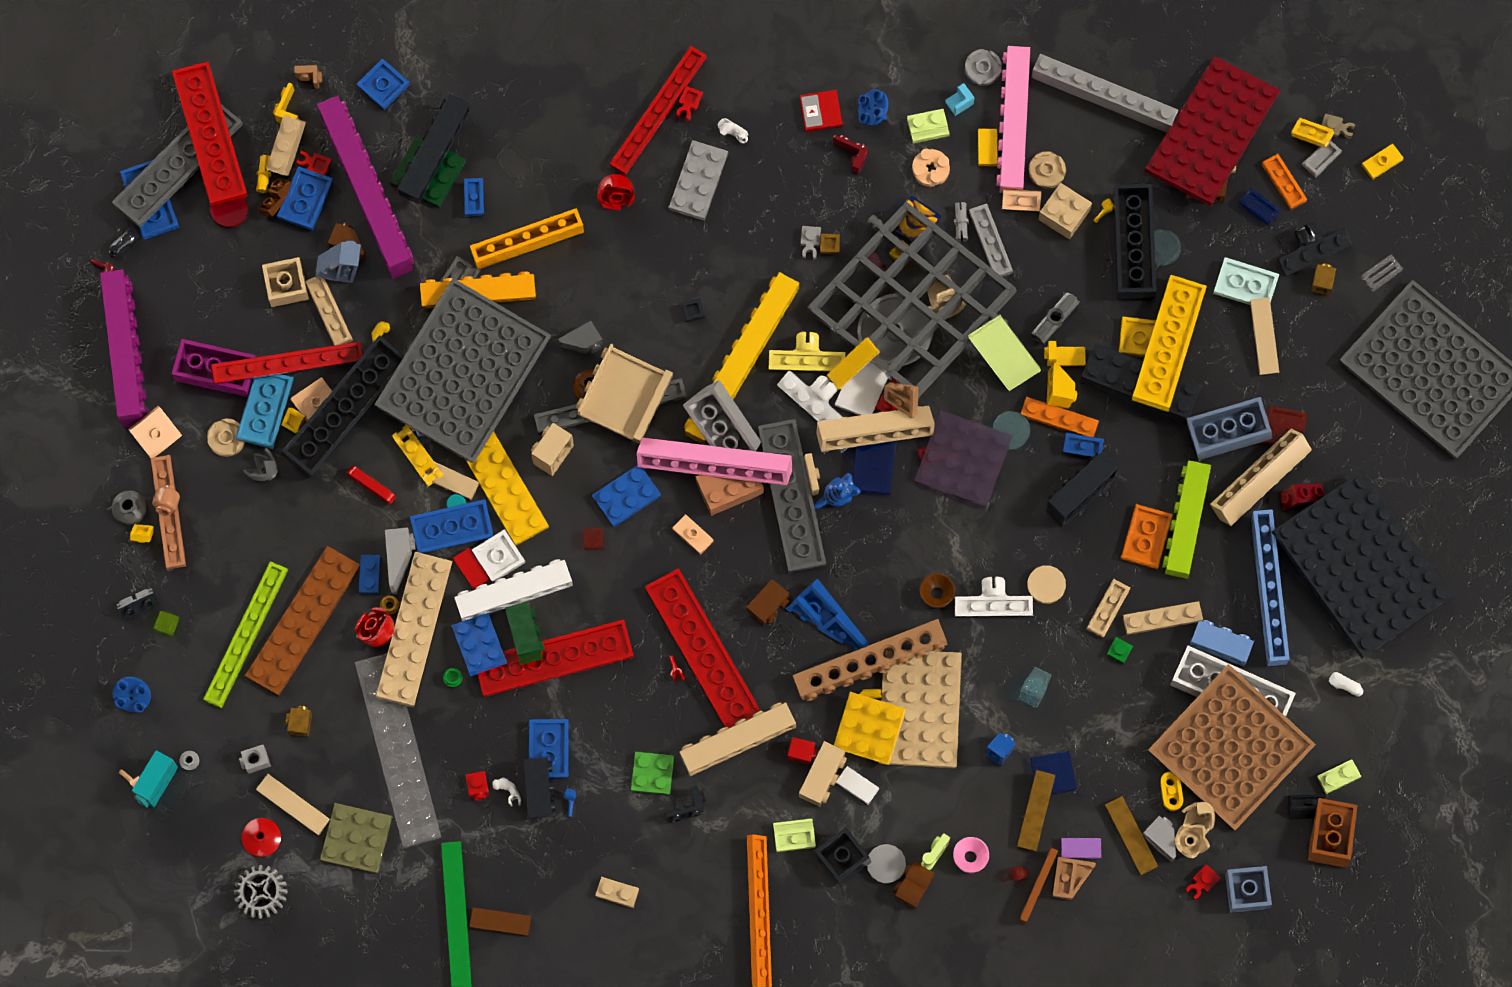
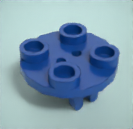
M873 89L859 97L858 115L861 123L875 126L881 123L882 120L887 121L886 113L889 102L883 91Z
M136 677L121 678L113 688L114 704L117 708L141 713L150 703L151 691L148 685L141 679Z

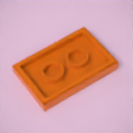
M1136 504L1120 559L1158 570L1173 514Z

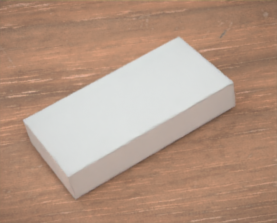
M848 766L836 781V784L867 805H869L879 790V787Z

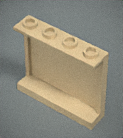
M610 344L609 348L605 347L601 358H603L601 364H597L593 371V375H595L593 381H588L584 391L587 393L584 399L580 398L577 403L578 415L640 444L673 377V372L658 369L614 348L613 344Z

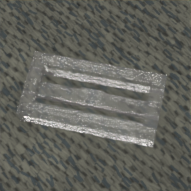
M1391 254L1364 273L1361 278L1366 281V284L1371 287L1370 289L1373 292L1401 272L1403 268ZM1389 261H1392V264L1371 279L1368 277ZM1395 266L1397 267L1394 271H1392L1387 276L1382 278L1376 284L1373 283L1378 278L1387 273L1389 270H1391Z

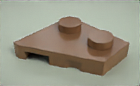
M1058 857L1052 897L1072 900L1094 869L1096 863Z

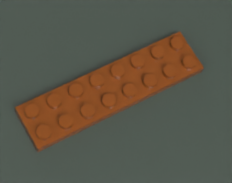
M327 546L245 676L280 696L360 569V564Z

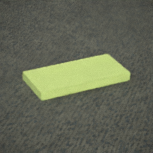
M1001 315L968 335L971 342L1009 391L1041 371L1038 364Z

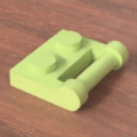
M943 833L941 838L939 836L936 837L931 845L932 851L923 855L921 866L928 870L933 868L949 845V836Z

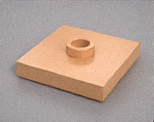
M321 377L290 399L298 411L307 416V422L332 391Z
M159 406L128 429L150 458L156 457L182 436Z

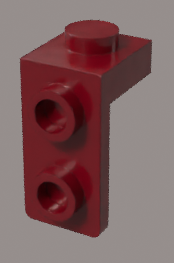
M1321 483L1291 485L1279 492L1283 511L1291 510L1300 504L1315 503L1325 496Z

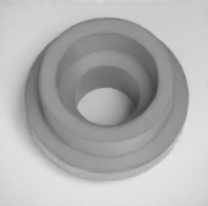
M186 751L180 757V765L185 770H194L199 765V757L193 751ZM188 757L193 758L191 763H186Z

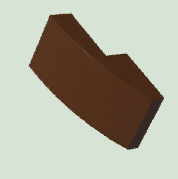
M277 179L271 184V187L267 190L270 197L265 199L258 208L262 215L272 217L278 211L291 186L289 180Z

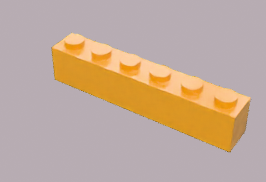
M576 208L470 245L471 254L477 269H482L584 233L583 223Z
M520 272L517 276H511L510 273L500 274V277L482 275L480 279H473V277L467 276L462 277V280H457L495 303L536 300L534 274H530V272ZM445 278L443 282L425 280L424 283H420L422 309L435 308L452 278Z

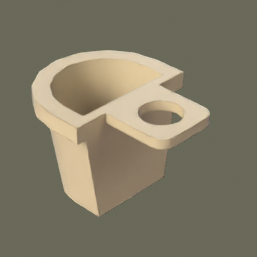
M936 281L927 290L931 303L929 308L937 314L955 295L954 290L946 289ZM962 301L947 318L958 314L966 304Z

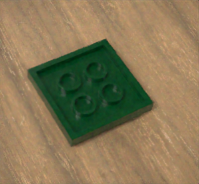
M415 136L390 180L391 185L397 187L400 178H404L406 175L408 163L413 162L417 147L421 146L424 142L422 137ZM448 151L422 200L440 208L465 165L466 159Z

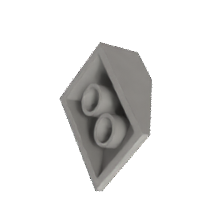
M408 528L385 530L389 587L392 595H397L413 557L412 550H416L415 538L413 533L410 534Z

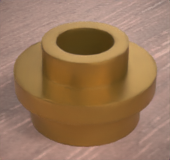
M385 596L380 602V608L388 612L389 615L395 614L399 609V601L394 596ZM388 603H393V607L390 609L387 608L386 605Z

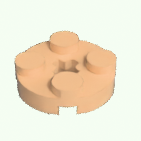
M922 150L915 157L912 165L915 179L926 187L942 184L949 175V159L938 150ZM933 164L936 170L929 172L926 166Z

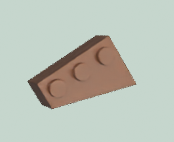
M707 475L695 476L696 484L711 516L764 494V487L761 482Z

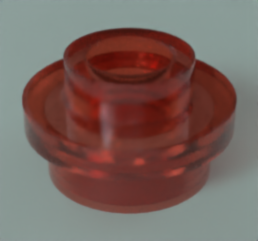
M1021 865L1011 868L1012 872L1008 873L1012 881L1026 878L1028 869H1023Z

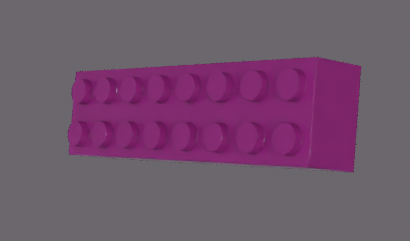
M122 269L102 272L100 275L117 417L123 428L132 427L146 416L148 409L143 401L146 400V392L141 383L144 382V375L139 365L142 364L141 354L138 352L137 347L140 346L139 336L136 335V330L134 329L138 328L137 319L133 313V310H135V302L131 296L133 285L129 275H125Z

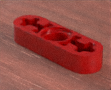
M352 465L346 472L352 480L387 504L391 505L396 498V495L357 467Z

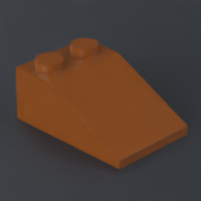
M1318 798L1309 845L1308 861L1347 868L1352 854L1357 805Z

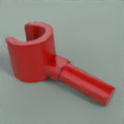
M670 656L669 660L672 665L671 676L674 683H677L675 679L679 676L684 681L685 677L682 670L677 667L674 656Z

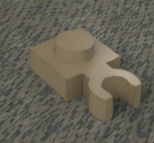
M1329 114L1324 115L1322 126L1334 130L1333 137L1338 138L1339 133L1345 138H1352L1353 133L1347 132L1346 129H1354L1355 124L1350 122L1343 124V118Z

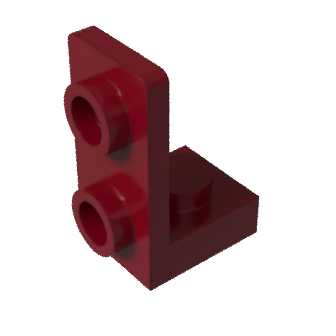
M834 135V145L854 154L850 165H852V173L859 175L868 157V149L861 143L855 144L849 141L843 135Z

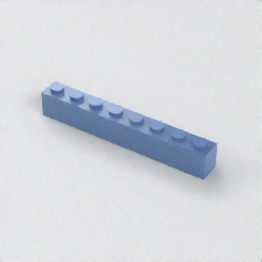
M1273 510L1253 511L1251 526L1267 666L1287 665L1290 659L1276 538L1271 533L1275 529Z

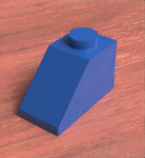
M999 733L988 745L985 755L1002 766L1015 748L1014 739L1008 734L1003 735Z

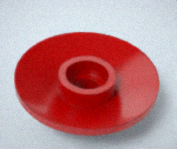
M266 818L252 820L245 826L242 832L244 848L248 853L256 857L271 855L277 850L281 842L280 829L273 821ZM263 833L264 837L263 839H257V835Z

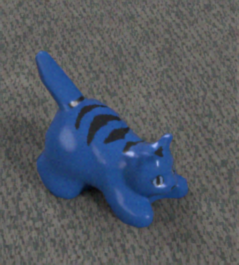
M847 473L842 479L834 478L825 487L824 496L814 503V508L818 509L826 504L838 507L850 503L852 496L861 493L860 489L853 484L852 475Z

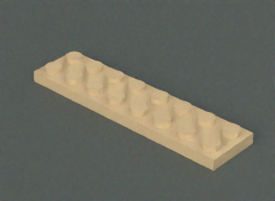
M419 552L414 553L376 698L414 707L452 561Z

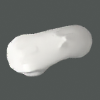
M726 118L719 121L718 128L721 134H731L740 143L748 141V133L745 129Z
M1334 672L1330 676L1329 682L1336 689H1344L1355 696L1363 694V689L1359 683L1338 672Z
M504 777L493 781L494 789H504L510 792L511 796H509L508 801L512 807L514 799H518L519 806L521 805V796L512 782Z

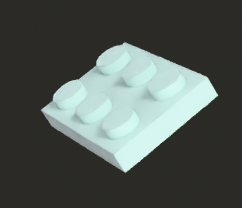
M1225 257L1213 294L1250 305V300L1270 297L1271 302L1279 274Z

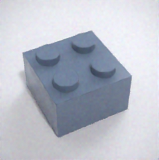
M1267 866L1230 869L1226 871L1225 880L1230 913L1264 910L1272 906Z

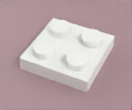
M505 529L472 549L473 554L492 583L525 563V560Z

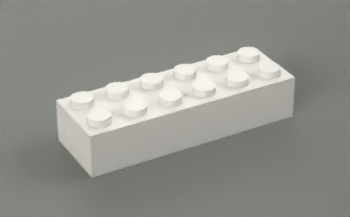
M1187 646L1170 685L1198 697L1229 663ZM1229 664L1286 716L1296 693Z

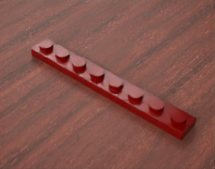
M690 46L610 162V167L625 176L627 175L683 93L685 86H688L706 60L707 55Z
M361 342L211 364L210 367L213 384L355 363L361 358L363 353Z

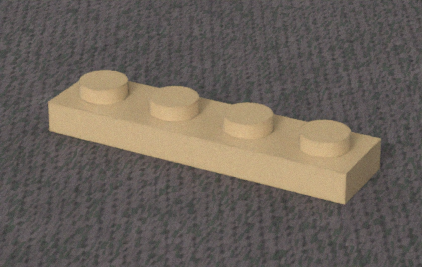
M1198 601L1123 615L1126 634L1131 635L1197 623L1199 620L1203 621Z

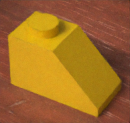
M1053 363L1048 371L1047 405L1069 408L1077 398L1075 382L1058 363Z

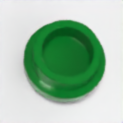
M456 668L446 670L443 675L444 683L452 688L459 686L463 679L462 673Z

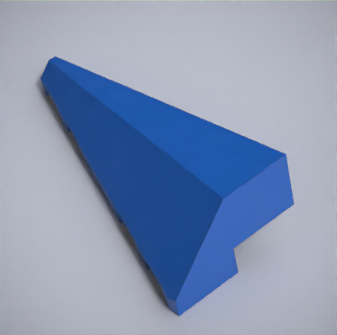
M818 579L811 583L785 608L788 612L793 611L801 616L800 619L803 621L807 620L816 625V629L839 643L849 645L853 648V651L870 645Z

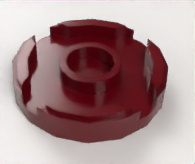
M243 197L210 206V213L214 222L219 226L235 228L246 220L248 205Z

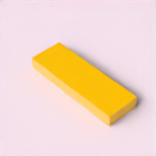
M865 338L827 376L838 390L842 389L880 352L869 338Z

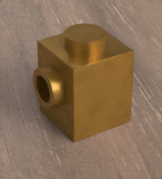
M296 706V708H291L290 713H287L286 725H288L287 731L289 735L309 737L312 713L307 707Z

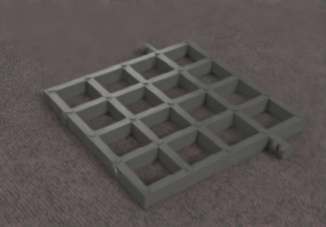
M906 201L885 225L875 215L868 219L867 224L872 226L875 231L878 230V232L807 308L811 314L829 327L834 335L840 336L854 349L861 342L848 333L846 329L863 311L881 325L869 338L875 346L888 332L907 346L890 365L878 356H875L870 361L883 371L888 379L894 380L898 384L912 385L898 373V370L914 353L933 367L916 385L919 387V398L971 342L968 335L999 316L1000 314L997 315L998 311L1017 291L1011 283ZM908 214L926 228L909 247L891 233ZM933 235L952 248L935 267L917 254ZM884 240L902 253L886 272L867 259ZM960 255L978 269L961 288L943 275ZM910 260L928 273L911 293L893 279ZM861 265L878 278L862 298L844 285ZM985 276L1004 289L987 309L969 295ZM936 281L946 289H953L955 295L937 314L919 300ZM886 286L905 299L888 318H885L869 305ZM837 290L855 304L838 323L820 310ZM962 301L980 315L963 335L945 321ZM912 306L931 320L914 339H911L895 326ZM938 327L957 341L940 360H937L921 347Z

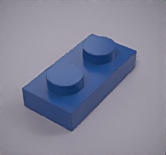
M483 178L464 179L465 217L484 216Z
M1066 433L1063 452L1093 456L1096 452L1100 454L1103 449L1104 439Z
M361 555L359 594H379L380 555Z

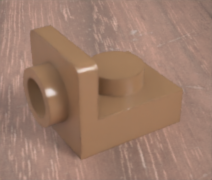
M317 65L295 66L296 79L300 81H310L313 79L315 89H319V83H322V72H319Z

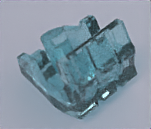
M1034 667L1021 688L1019 700L1025 701V703L1037 708L1046 693L1051 674Z

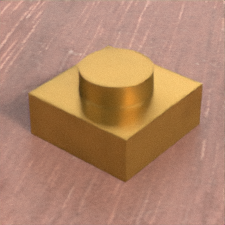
M821 234L820 254H839L840 234Z

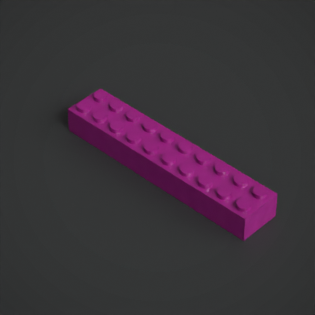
M336 96L317 104L321 119L392 279L413 271L412 264L415 262L412 252L407 247L404 234L398 226L395 214L392 213L391 205L388 198L385 197L383 187L380 181L378 182L375 169L369 161L368 153L362 145L359 133L356 132L355 124L352 117L349 116L344 100L340 101L339 97Z

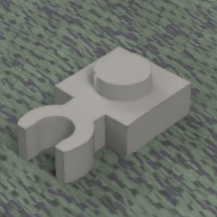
M802 226L801 246H806L802 251L803 259L806 258V253L808 252L813 254V260L816 259L817 252L814 247L820 246L821 227Z

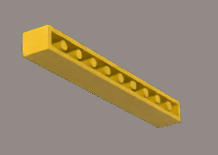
M780 272L777 277L774 276L770 281L769 291L767 293L764 292L761 296L760 306L752 311L750 315L751 321L743 326L741 330L742 336L739 340L736 339L731 347L732 353L730 356L726 355L722 362L723 368L721 371H717L712 379L714 382L720 380L732 399L736 396L799 290V282ZM689 418L684 426L685 436L702 445H706L708 443L695 422Z

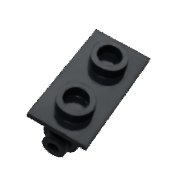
M145 588L136 593L137 599L135 600L130 596L116 604L123 620L159 604L152 588Z

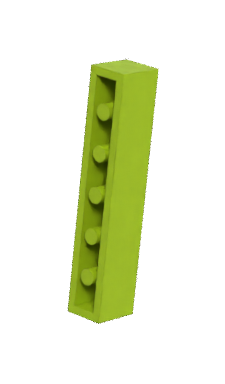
M1188 461L1187 466L1182 468L1181 477H1184L1183 484H1179L1177 495H1180V501L1175 503L1173 513H1177L1176 520H1172L1170 531L1173 532L1172 538H1168L1166 549L1169 550V555L1164 557L1162 566L1166 568L1165 574L1186 579L1189 576L1211 465Z

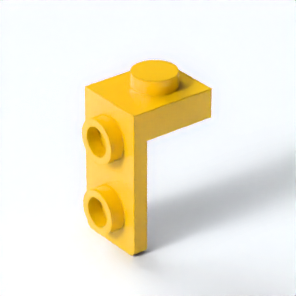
M288 83L287 87L283 88L281 101L275 105L273 110L275 119L279 123H281L283 116L299 119L297 115L285 111L294 92V87L291 83Z
M1049 341L1048 346L1044 347V359H1047V366H1052L1053 363H1058L1060 366H1085V347H1056V341Z

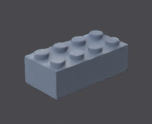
M1261 397L1186 418L1198 460L1272 439V431Z

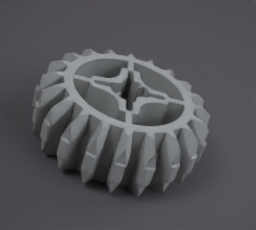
M259 865L258 871H256L255 867L252 866V873L249 874L245 870L246 877L244 878L241 875L238 877L242 883H235V886L240 888L234 890L235 895H240L235 898V901L241 902L238 907L239 909L245 908L244 914L247 915L251 911L250 916L252 918L258 913V918L262 919L263 913H265L268 918L270 917L269 911L272 910L276 914L277 910L275 907H283L279 901H286V897L281 895L287 894L288 891L281 888L287 884L283 881L280 882L283 876H276L278 873L276 869L271 872L270 866H267L265 871H263V866ZM259 877L267 878L259 884L251 882L252 880ZM272 881H274L276 885L275 897H272L271 894H269V888L271 887L270 884ZM247 886L253 891L249 903L245 898ZM255 888H263L267 896H265L264 894L262 896L261 894L260 896H258V893L256 892ZM262 900H266V901L270 902V903H269L268 905H266V906H262V907H255V906H254L255 904H258V903H259L260 901H262Z

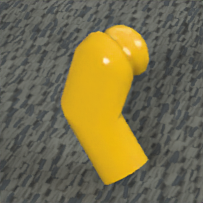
M383 321L377 323L371 334L372 342L379 335L382 336L383 333H387L390 330L389 323H384Z
M864 689L859 695L872 699H882V689Z

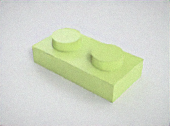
M1352 759L1317 776L1325 794L1361 778Z

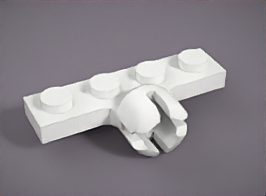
M788 371L777 384L818 422L843 418L829 405V399L835 394L837 387L827 377L819 376L811 386H807L793 372Z
M986 577L982 580L981 596L955 597V616H1033V596H1007L1004 578L996 577L995 588H992V577Z

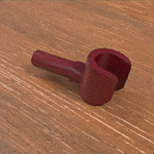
M94 259L91 260L92 264L103 268V272L115 271L111 263L104 264Z

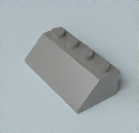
M720 380L705 387L683 404L710 446L756 451L759 447L760 439Z

